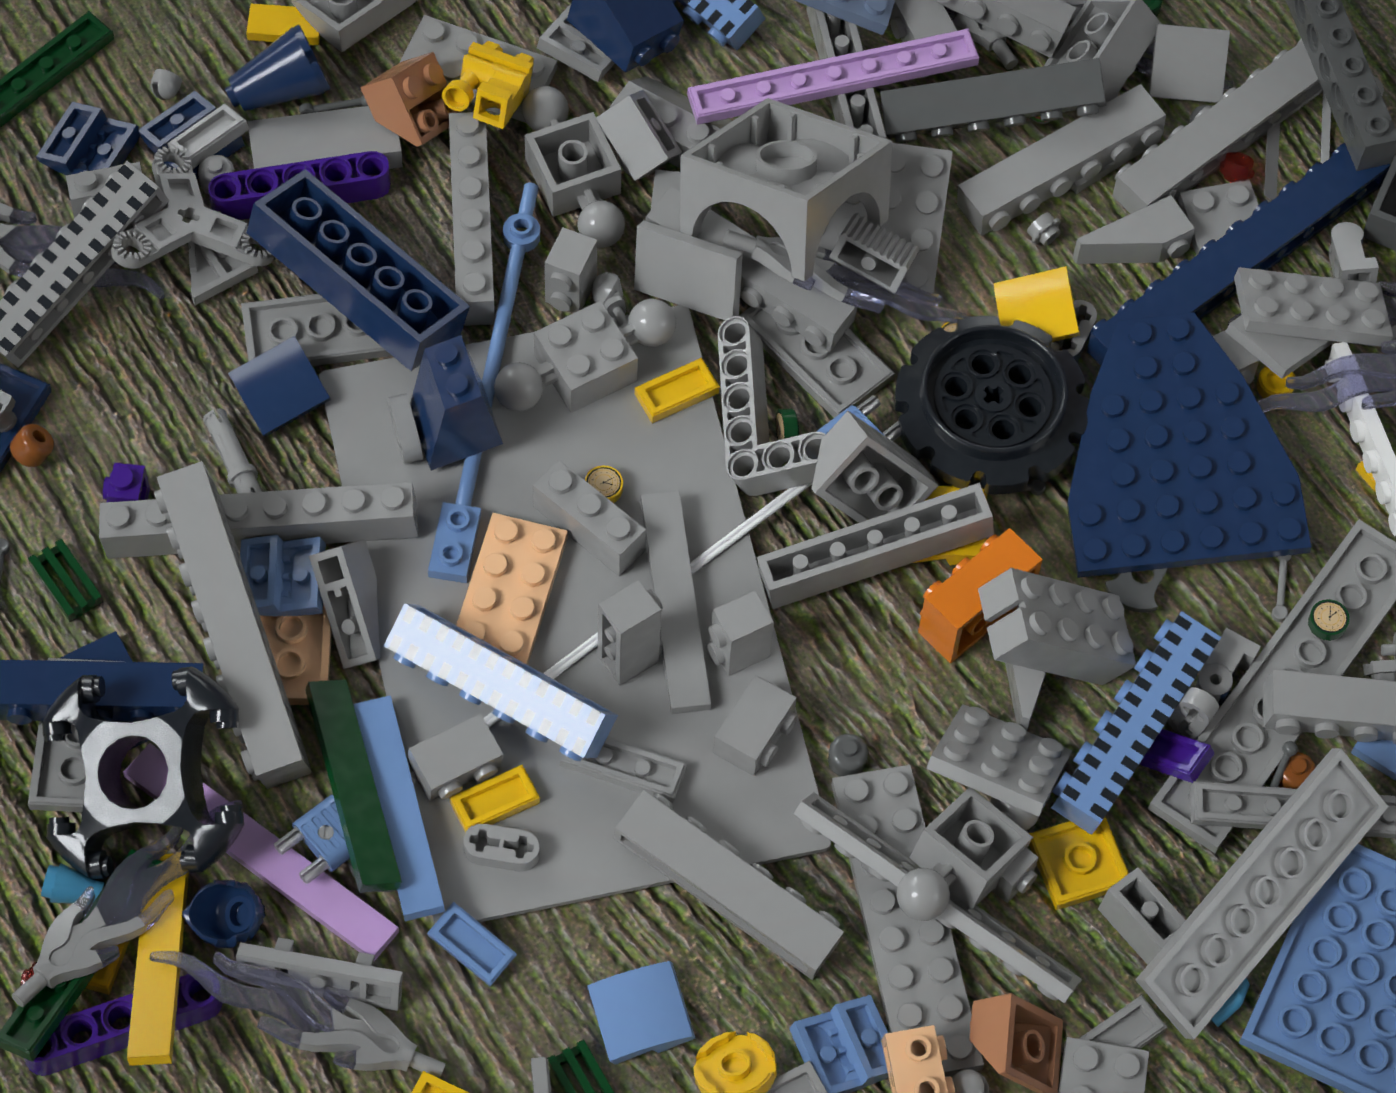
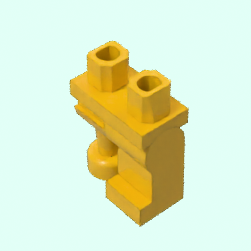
M486 41L483 45L473 42L469 46V54L463 57L460 79L452 80L448 83L442 92V99L450 109L463 111L471 104L474 98L473 89H476L473 118L504 129L523 98L529 93L534 58L524 53L517 54L515 57L503 53L500 45L491 41ZM498 108L500 109V115L490 114L486 109Z

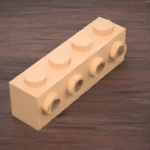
M934 1025L886 1033L883 1036L881 1042L892 1093H955L952 1077H945L942 1061L947 1060L945 1040L943 1035H936Z

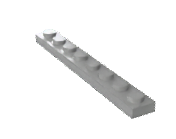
M814 792L802 800L794 812V815L802 820L801 823L807 830L817 835L823 834L835 843V848L841 854L849 858H857L866 864L869 872L881 881H890L898 887L900 880L905 874L913 869L921 868ZM951 892L946 909L941 915L936 917L946 927L957 928L969 936V941L977 949L983 952H991L1002 959L1004 966L1013 974L1026 976L1037 984L1038 990L1052 1000L1059 999L1065 1003L1082 981L1080 977L978 906L971 909Z

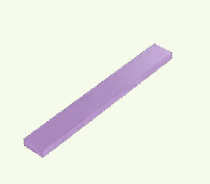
M969 29L689 87L687 96L696 123L699 125L741 116L767 98L787 105H793L976 66L979 63V55Z
M149 743L123 771L124 777L156 800L167 782L168 767L165 755ZM203 783L209 815L215 822V812H221L220 806L233 804ZM244 813L245 824L237 839L226 853L355 950L374 954L375 961L397 936L399 927L325 872L310 883H304L299 876V872L309 866L311 862L292 848L283 855L279 854L274 847V843L279 838Z

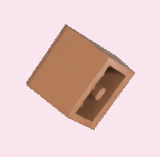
M434 52L402 61L360 87L375 121L417 147L425 144L449 128V113H460V111L450 109L442 99V92L448 84Z

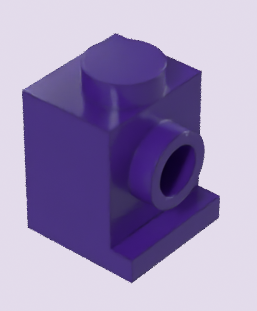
M114 462L110 477L106 476L103 484V499L107 500L106 503L148 500L150 486L145 466Z

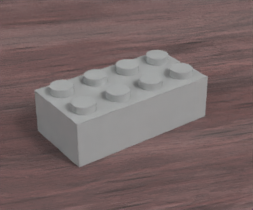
M1014 568L1008 569L978 588L985 621L991 622L1017 605L1019 606L1012 613L987 627L993 657L996 661L1098 685L1110 682L1136 665L1133 643L1129 637L1124 617V607L1118 595Z

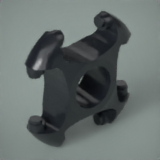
M184 667L172 672V686L174 690L178 691L180 696H187L184 705L175 712L132 723L108 721L101 717L95 708V703L100 701L101 696H104L106 691L104 678L95 674L82 675L70 684L57 697L43 718L41 724L45 742L66 741V735L72 734L71 724H74L78 732L86 774L82 821L79 829L76 831V823H70L69 817L49 818L46 838L68 864L89 879H105L107 876H112L114 871L113 859L107 855L105 850H102V846L111 835L133 827L159 823L180 827L188 831L194 839V844H188L185 851L181 852L180 864L182 870L189 873L204 872L228 851L245 824L244 811H241V805L220 806L221 812H215V822L213 821L207 808L201 775L202 742L205 725L209 717L210 723L216 724L217 729L237 728L239 708L230 695L217 682L194 667ZM149 739L157 744L165 755L168 775L166 785L160 796L148 806L140 808L132 803L124 793L120 780L122 761L127 752L138 742Z

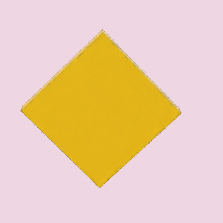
M1104 817L1092 835L1071 821L1029 833L1033 837L1029 844L1030 849L1038 856L1037 866L1055 910L1104 896L1109 888L1129 874L1106 817Z

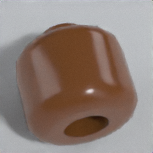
M37 424L23 426L10 443L12 456L20 464L27 467L40 466L54 449V440L51 434Z
M1301 752L1291 756L1278 787L1298 789L1316 768L1314 761L1308 755Z

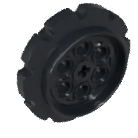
M974 316L959 319L954 332H948L939 327L923 337L911 351L910 362L912 365H903L901 367L894 395V410L904 413L900 415L898 420L901 429L900 437L912 456L918 460L921 458L931 460L930 473L949 485L962 489L973 483H980L984 487V492L992 495L1025 491L1029 478L1033 477L1041 482H1047L1060 473L1072 460L1074 446L1071 443L1080 444L1081 436L1085 433L1088 423L1087 408L1089 399L1079 395L1084 389V375L1069 351L1053 350L1051 348L1052 336L1031 324L1015 320L1011 326H1002L997 316ZM975 370H983L986 371L987 374L977 373ZM1012 380H1020L1025 384H1016ZM957 392L961 394V396H952L948 393ZM1023 412H1030V413L1034 414L1035 416H1033V417H1028V416L1023 415L1022 413H1023ZM965 424L970 426L971 429H962L958 425ZM1002 434L1008 437V439H999L995 435Z

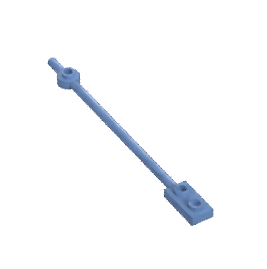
M530 182L524 184L518 214L510 216L503 225V241L510 249L482 378L491 409L495 395V379L501 367L525 252L533 250L540 241V225L533 217L539 187L535 183ZM527 228V230L525 231H518L516 229ZM482 452L465 458L455 504L442 503L428 567L429 578L467 583L481 519V508L472 507L471 502Z

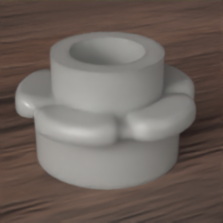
M1049 212L1042 214L1027 229V233L1032 237L1031 242L1035 245L1041 242L1044 246L1052 243L1061 233L1058 229L1061 220L1059 218L1054 219Z

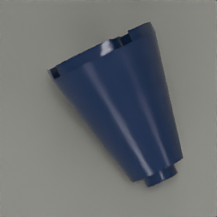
M300 25L291 27L228 78L230 86L225 88L234 108L241 105L244 111L323 94L331 89Z

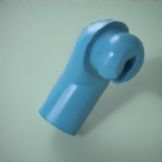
M1247 978L1244 979L1211 1019L1217 1027L1225 1022L1243 1004L1250 986Z

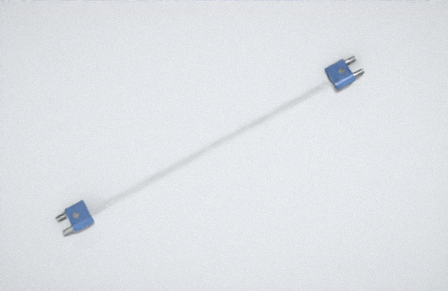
M874 395L857 407L854 405L849 406L816 431L827 434L842 416L849 411L892 442L901 436L898 421L882 433L866 417L881 405L880 400ZM812 483L787 489L690 562L692 574L803 492ZM598 632L543 674L555 679L598 646ZM492 712L484 717L489 728L500 720ZM412 771L411 777L414 785L418 780ZM329 795L293 822L292 826L294 829L274 843L275 849L279 854L283 855L303 840L318 859L299 872L301 880L306 884L310 883L327 869L333 872L350 859L333 795Z

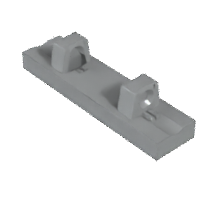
M278 938L275 948L240 942L236 954V982L345 1002L353 998L373 1007L395 1011L399 1009L402 997L403 972L374 967V954L359 952L356 962L352 963L293 952L294 940Z

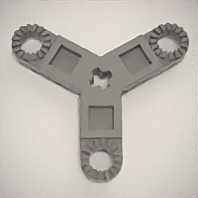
M169 146L168 149L166 147H162V150L158 149L152 163V171L156 185L160 187L170 201L163 207L162 211L134 224L133 228L125 232L122 231L115 236L111 248V256L116 263L126 268H140L190 241L254 266H266L274 260V256L267 250L266 252L263 250L262 253L258 250L257 253L256 249L252 251V247H249L250 244H260L246 233L247 223L204 207L196 175L192 170L191 160H189V155H185L186 152L184 150L179 151L180 148L178 147L173 149V146ZM164 162H173L177 164L179 167H177V170L176 168L170 170L171 167H168L167 169V165L163 164ZM185 217L192 219L189 223L182 221ZM123 246L135 247L140 252H138V255L137 253L132 255V252L127 254V250L123 251Z

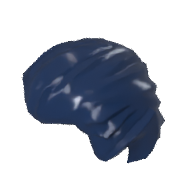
M232 879L214 880V882L203 886L194 896L191 904L182 912V916L190 928L204 942L215 945L216 948H233L237 943H245L252 940L259 931L260 925L263 924V918L266 916L265 905L262 904V899L255 895V891L252 890L248 883H240Z

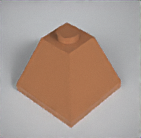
M1012 993L973 1001L969 1040L997 1073L1036 1093H1058L1063 1020Z

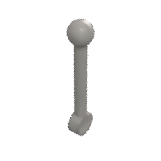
M1292 555L1277 557L1280 561L1277 604L1271 613L1273 620L1276 622H1283L1288 615L1284 601L1287 562L1291 559Z

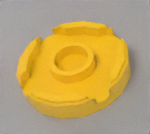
M736 1031L725 1032L711 1038L699 1049L695 1057L696 1063L693 1066L695 1082L700 1092L766 1093L772 1087L777 1076L775 1053L769 1043L757 1034L746 1032L747 1036L737 1035Z

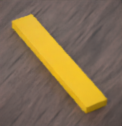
M181 853L149 855L166 862L167 868L142 902L141 920L146 925L147 931L139 935L127 1050L129 1066L172 1064L185 922L182 912L186 909L189 872L183 871L181 868Z

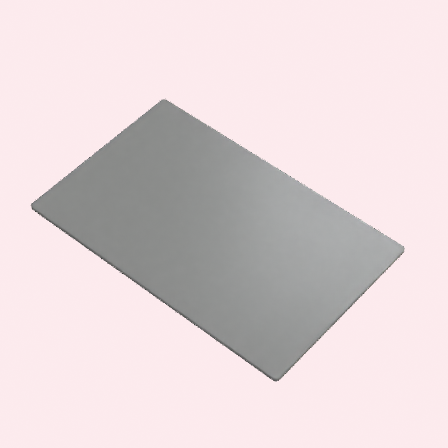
M681 305L671 307L676 317V329L672 338L665 344L658 347H646L637 342L630 346L638 357V376L636 382L572 413L553 384L544 387L539 402L534 407L525 411L507 409L498 401L496 394L494 395L492 412L503 444L483 451L471 502L472 507L481 508V519L467 583L428 577V567L442 503L455 504L465 458L431 471L421 443L423 459L403 463L390 416L387 397L407 393L409 402H411L420 365L410 371L396 358H389L324 370L320 373L319 379L331 399L325 403V409L341 485L354 486L412 482L415 491L418 537L366 541L377 579L380 659L378 660L386 696L391 695L406 758L408 757L410 747L480 713L484 718L494 710V707L483 701L481 705L469 702L459 695L460 688L451 683L447 687L442 686L426 677L428 670L417 664L415 668L408 667L393 658L395 652L385 647L384 644L404 604L421 605L456 625L492 513L559 528L533 507V484L558 460L584 480L587 473L597 466L605 465L618 470L623 478V493L614 504L643 527L641 494L679 490L690 562L746 521L736 483L727 474L724 437L713 396L655 423H651L634 394L635 387L702 357L689 308ZM613 317L612 319L616 323L617 327H619L620 324L617 318ZM534 332L507 337L500 371L505 366L517 362L526 363L532 367L540 364L534 356ZM491 340L466 344L481 381ZM748 532L692 574L711 699L710 710L671 714L661 645L659 648V662L620 686L599 659L598 646L554 680L618 715L608 738L687 763V770L674 803H671L674 806L673 811L684 819L689 816L699 821L707 830L705 834L717 842L724 840L730 843L739 851V858L752 866L753 863L762 865L825 852L829 850L831 840L823 834L817 835L807 830L802 825V820L794 815L802 800L813 792L819 796L799 718L792 731L787 736L782 733L775 743L778 746V750L771 763L767 767L761 765L755 776L713 753L714 736L755 675L792 695L774 627L770 657L728 676L722 664L717 666L713 662L707 645L710 643L711 638L709 627L712 625L713 609L755 590L771 616ZM568 535L528 665L544 673L598 632V603L638 579L647 591L649 589L653 590L647 543L645 552L618 576ZM500 719L489 728L503 753L501 767L498 768V773L493 777L523 764L540 797V803L493 825L526 830L537 837L540 845V858L532 869L528 871H513L472 863L464 853L463 837L465 831L450 804V798L441 800L438 797L429 802L420 783L414 784L445 911L455 902L475 920L484 922L674 883V881L613 839L615 827L641 793L560 766L562 753L559 749L561 745L551 739H548L546 743L533 738L525 732L527 726L515 720L514 724ZM408 763V766H409V769H410V773H411L413 770L411 769V767H410V765H409V763ZM474 779L462 785V791L469 789L482 782H477V780ZM480 837L479 842L474 843L476 851L483 852L484 847L488 846L487 838ZM520 844L519 848L515 850L517 858H524V854L529 852L527 844ZM444 912L432 915L434 924Z

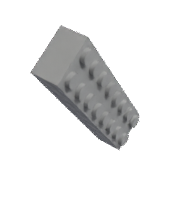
M202 461L156 477L160 490L154 491L161 513L165 514L167 522L172 523L171 527L166 528L173 550H177L180 560L184 559L185 562L178 565L186 588L189 587L192 596L196 595L197 600L191 602L198 624L202 625L204 632L209 634L208 638L203 639L210 661H214L217 670L221 669L222 672L221 675L216 676V681L230 695L239 708V722H237V728H233L236 737L239 736L241 743L246 744L247 750L241 751V756L247 773L252 775L254 781L260 780L267 789L313 773L214 479Z

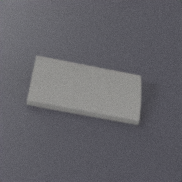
M418 0L291 1L307 22L323 38L343 52Z
M369 106L248 121L254 169L367 151H377L385 155L389 162V169L403 167L399 135L377 123Z

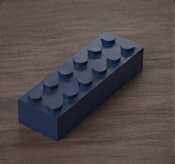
M306 169L254 203L246 233L410 371L421 364L425 348L461 335L470 306Z

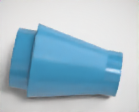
M60 863L59 867L49 864L41 896L50 898V903L92 905L104 888L105 882L95 879L91 880Z

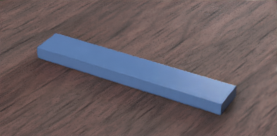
M391 695L353 704L402 880L397 892L404 921L445 912Z

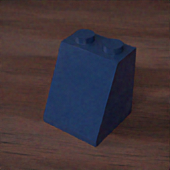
M572 0L567 17L569 23L625 73L639 65H646L652 58L664 52H671L680 41L679 34L684 21L671 0Z
M460 335L425 348L410 406L430 470L432 471L502 445L503 441L483 383L462 336Z

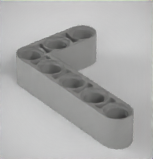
M732 316L726 319L718 329V350L727 474L749 496H758L813 483L821 440L826 434L811 432L773 442L769 441L762 340L743 317Z

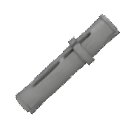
M221 408L217 409L220 417L217 419L214 410H211L204 416L203 422L207 426L227 469V481L230 487L235 488L237 493L262 492L257 481L258 472L254 465L249 464L227 417V412Z

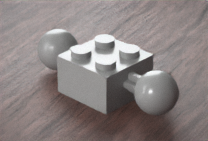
M551 86L534 88L526 95L522 104L523 118L528 126L535 130V132L525 135V160L553 217L581 207L582 211L577 222L579 233L596 239L597 248L610 247L622 237L625 229V220L621 210L615 204L603 200L621 194V167L594 112L566 121L569 106L562 92Z
M646 299L633 307L627 323L617 327L603 303L598 301L535 331L534 356L540 364L532 367L529 364L517 362L505 366L495 379L494 390L496 397L507 409L525 411L534 407L539 402L544 387L553 384L571 413L637 381L638 357L630 346L638 342L646 347H658L668 342L676 329L675 314L667 303L658 299Z
M969 787L923 830L909 857L921 868L913 869L905 874L897 887V901L901 910L915 920H932L941 915L946 909L950 892L973 909L998 885L1001 874L1025 848H1028L1033 837L1026 830L1030 829L1039 817L991 797L989 802Z

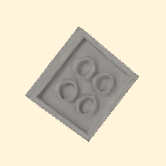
M962 704L933 751L926 769L1039 817L1069 761L1072 750L1063 747L1060 742L1054 739L1042 738L1032 734L1017 723L1004 722L992 717L979 707H969Z

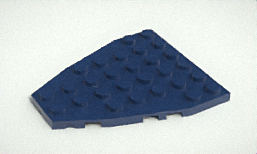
M1193 312L1119 320L1090 394L1087 408L1088 423L1085 433L1081 436L1068 497L1067 509L1077 578L1310 553L1311 541L1300 477L1243 375L1196 314Z

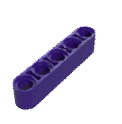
M367 151L220 174L211 179L208 185L211 209L217 212L220 211L222 214L238 220L250 219L253 205L256 201L304 169L346 203L378 199L385 196L390 190L389 162L382 153Z
M197 971L179 978L175 1031L215 1017L221 1010L223 1002L219 983L211 973ZM199 990H209L212 992L210 998L205 1001L198 1002L192 999L193 995ZM133 993L65 1016L45 1044L51 1046L50 1052L44 1057H36L33 1062L24 1058L28 1069L36 1075H50L128 1048L130 1025L120 1030L114 1029L112 1025L119 1018H131ZM80 1031L92 1033L89 1040L84 1043L72 1042L75 1034Z

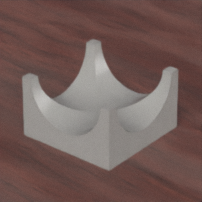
M767 98L681 155L679 232L696 237L701 233L703 220L714 204L720 202L742 204L759 213L773 226L788 252L792 277L805 282L813 276L817 249L830 219L849 197L857 195L866 209L867 221L872 220L873 224H879V226L888 221L892 141Z

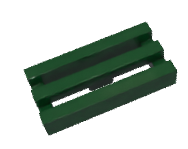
M60 539L55 542V547L42 549L41 555L36 557L34 554L28 558V561L68 621L71 622L103 603V598L67 545ZM62 556L91 599L87 601L84 599L57 560V557ZM50 564L78 604L77 607L72 609L43 565Z
M584 1039L577 1042L575 1047L571 1049L568 1047L562 1050L561 1054L557 1056L554 1054L547 1058L548 1065L564 1093H576L561 1067L565 1063H568L583 1092L595 1093L576 1060V1057L580 1055L601 1093H614Z

